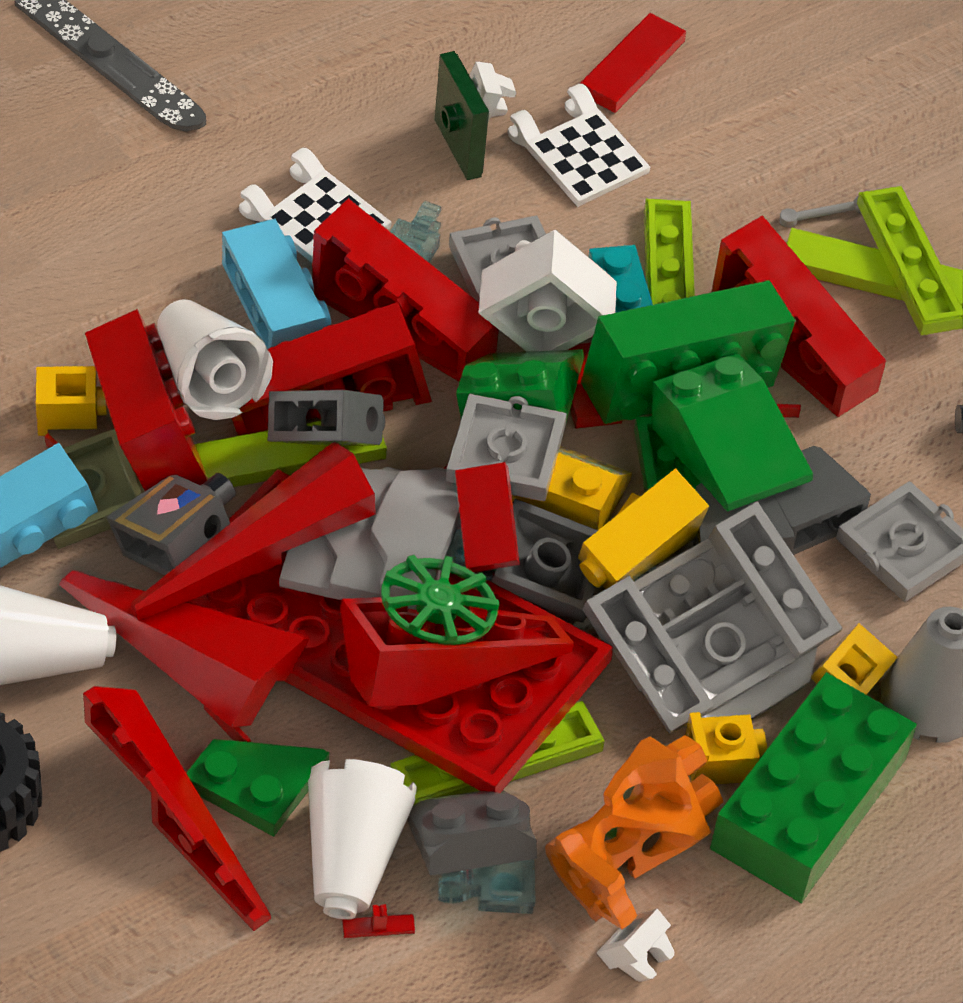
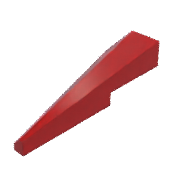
M336 442L325 447L133 600L131 607L137 620L141 621L282 563V552L376 515L375 493L354 454Z
M78 570L69 572L59 583L64 590L87 609L105 615L108 626H115L116 633L230 727L251 726L276 681L287 680L310 638L301 633L281 630L262 622L223 613V611L191 602H185L138 621L132 610L131 602L145 592L144 590L129 587L127 584L117 581H108L84 574L85 572Z
M93 686L84 692V719L86 725L151 792L153 825L253 931L271 920L270 912L137 690Z

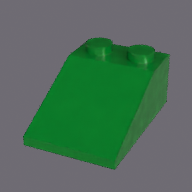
M583 349L489 353L465 365L456 391L461 419L469 394L504 401H509L514 396H520L527 400L529 406L567 413V423L584 360ZM515 403L513 408L521 410L522 405Z
M738 353L653 382L652 429L727 512L813 481V472L767 385Z

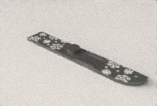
M67 0L14 1L17 8L160 122L173 129L182 131L197 130L206 125V114L198 104Z

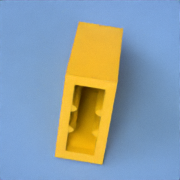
M675 468L583 542L578 559L581 561L579 566L582 573L597 588L603 586L607 589L628 576L634 581L696 537L709 505Z

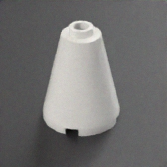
M191 300L175 301L162 311L157 322L158 333L180 397L199 417L212 420L233 418L243 413L239 409L251 399L257 402L264 395L272 378L273 360L265 343L257 334Z
M0 585V685L99 668L104 665L106 657L114 656L116 629L115 626H107L105 615Z
M346 759L344 769L329 770L330 760L322 761L312 767L308 780L314 900L317 904L324 907L323 912L330 917L353 919L356 917V913L368 910L415 802L417 787L414 782L409 787L403 785L405 777L403 773L379 763Z

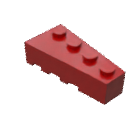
M349 198L314 230L312 280L314 294L318 300H323L328 306L349 318H354L368 313L375 308H382L398 302L415 343L419 359L460 382L465 365L497 351L499 329L478 313L479 302Z
M763 215L721 239L711 292L770 280L796 320L780 366L836 417H840L879 391L886 359Z
M398 302L382 308H375L360 316L328 325L321 330L291 341L281 342L274 347L268 348L267 350L270 352L273 360L272 378L264 395L257 402L251 399L239 408L243 413L231 419L238 436L268 431L269 391L348 390L381 395L383 398V412L393 410V402L413 398L415 405L432 402L415 343ZM310 409L307 412L306 419L316 417L321 419L317 409Z
M136 309L85 332L120 447L144 490L147 491L172 475H178L198 485H202L208 480V476L192 438L196 431L184 407L186 404L180 397L156 324L152 323L146 326L139 310Z

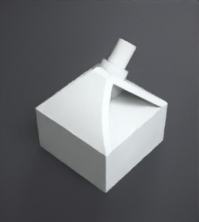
M553 230L533 242L520 241L516 245L514 253L482 270L478 313L527 352L568 350L593 336L598 316L615 313L617 281L557 230Z

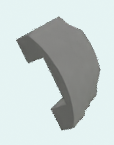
M361 467L375 493L376 515L285 551L287 556L279 578V587L342 600V598L381 597V586L387 570L390 571L396 565L406 561L407 556L415 555L417 558L443 560L458 527L461 528L456 483L446 482L447 469L434 467L431 470L405 471L391 467L374 470ZM426 569L434 580H439L441 570ZM413 571L401 575L423 584ZM394 585L390 589V597L416 594ZM416 605L408 606V608L416 609Z
M758 501L717 524L708 539L636 581H633L630 576L624 578L588 599L582 609L602 641L613 646V652L639 692L644 694L669 734L687 726L689 714L693 712H700L701 718L750 714L752 720L810 683L817 647L843 629Z

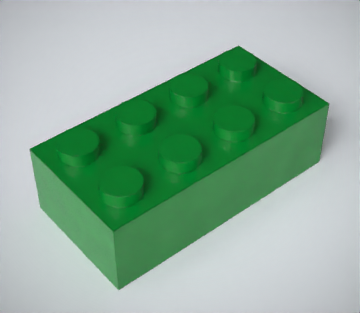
M770 280L598 316L581 384L604 424L621 420H634L636 417L652 414L654 381L736 353L758 373L767 387H772L776 381L796 320Z
M826 672L718 813L710 849L802 904L905 762L917 723Z

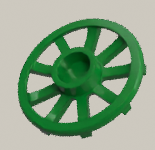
M415 555L407 556L406 561L396 565L390 571L387 570L381 586V599L390 618L409 634L432 643L465 644L475 641L489 632L497 618L499 600L496 599L493 591L486 583L487 577L482 572L475 574L471 570L453 563V557L445 555L442 560L417 558ZM426 569L441 570L439 580H434ZM413 571L423 584L401 575ZM450 573L464 580L452 585L449 583ZM394 585L416 594L390 597V589ZM476 588L482 597L462 595L461 593ZM416 605L419 614L411 623H408L395 610L405 606ZM464 606L487 610L486 620H482ZM459 616L469 623L475 632L457 636L453 621ZM426 621L443 624L445 636L428 633L420 629Z

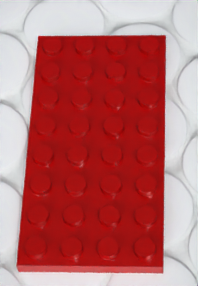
M277 469L229 518L230 523L290 475ZM286 552L281 553V564L188 601L223 611V613L262 622L281 630L304 634L310 640L285 682L479 791L501 793L611 662L613 656V646L486 580L496 599L499 600L498 610L553 617L574 642L572 652L419 705L397 706L391 710H383L369 707L350 680L340 609L342 600L279 587V578L287 556ZM450 573V584L454 585L464 580ZM476 588L461 593L462 595L482 597ZM464 606L478 617L485 618L487 610Z

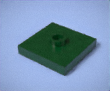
M455 51L442 53L439 56L434 120L466 180L480 178L484 169L489 110L458 54Z

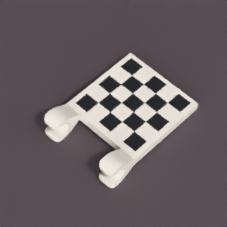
M577 84L570 87L567 91L571 99L565 102V110L572 117H575L574 119L540 134L529 112L521 110L510 116V120L514 125L508 128L510 139L516 144L524 146L577 207L638 179L650 171V166L597 108L590 91L584 84Z
M301 148L292 154L291 159L296 163L290 168V175L295 180L306 184L275 207L257 185L248 186L240 194L241 198L245 199L239 205V211L244 217L258 222L276 219L284 236L290 235L294 241L296 251L311 263H313L314 230L348 198L386 229L391 228L392 222L327 172L316 156L307 148Z

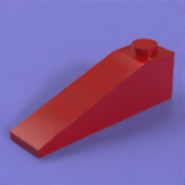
M381 597L342 598L340 609L350 680L369 707L383 710H391L397 706L419 705L565 655L572 652L574 646L572 639L557 621L550 616L498 610L493 627L484 636L469 643L449 645L428 642L403 630L390 618L383 606ZM408 606L395 610L408 623H411L419 614L417 609H410ZM486 612L485 618H483V617H479V618H481L482 620L485 621L486 618H487V612ZM459 616L453 621L457 636L475 632L474 628ZM426 621L420 629L428 633L445 636L443 624Z

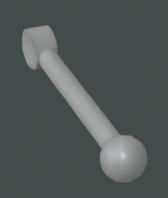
M858 196L852 202L799 212L790 208L783 209L780 213V224L791 228L800 220L853 210L861 213L857 205Z

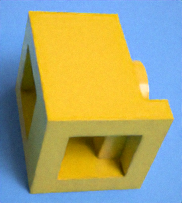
M95 366L36 367L38 436L46 435L48 430L97 429V415H107V403L102 387L97 386Z
M858 623L839 641L832 652L813 672L811 679L818 683L827 672L867 695L898 657Z
M700 712L689 714L685 735L700 744L707 759L704 766L690 775L691 781L703 774L715 784L743 782L767 750L766 735L763 728H753L750 714L701 718Z

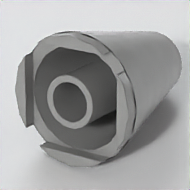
M942 607L933 611L883 676L881 682V704L917 723L913 736L915 739L919 740L920 735L938 737L936 743H941L963 737V609Z

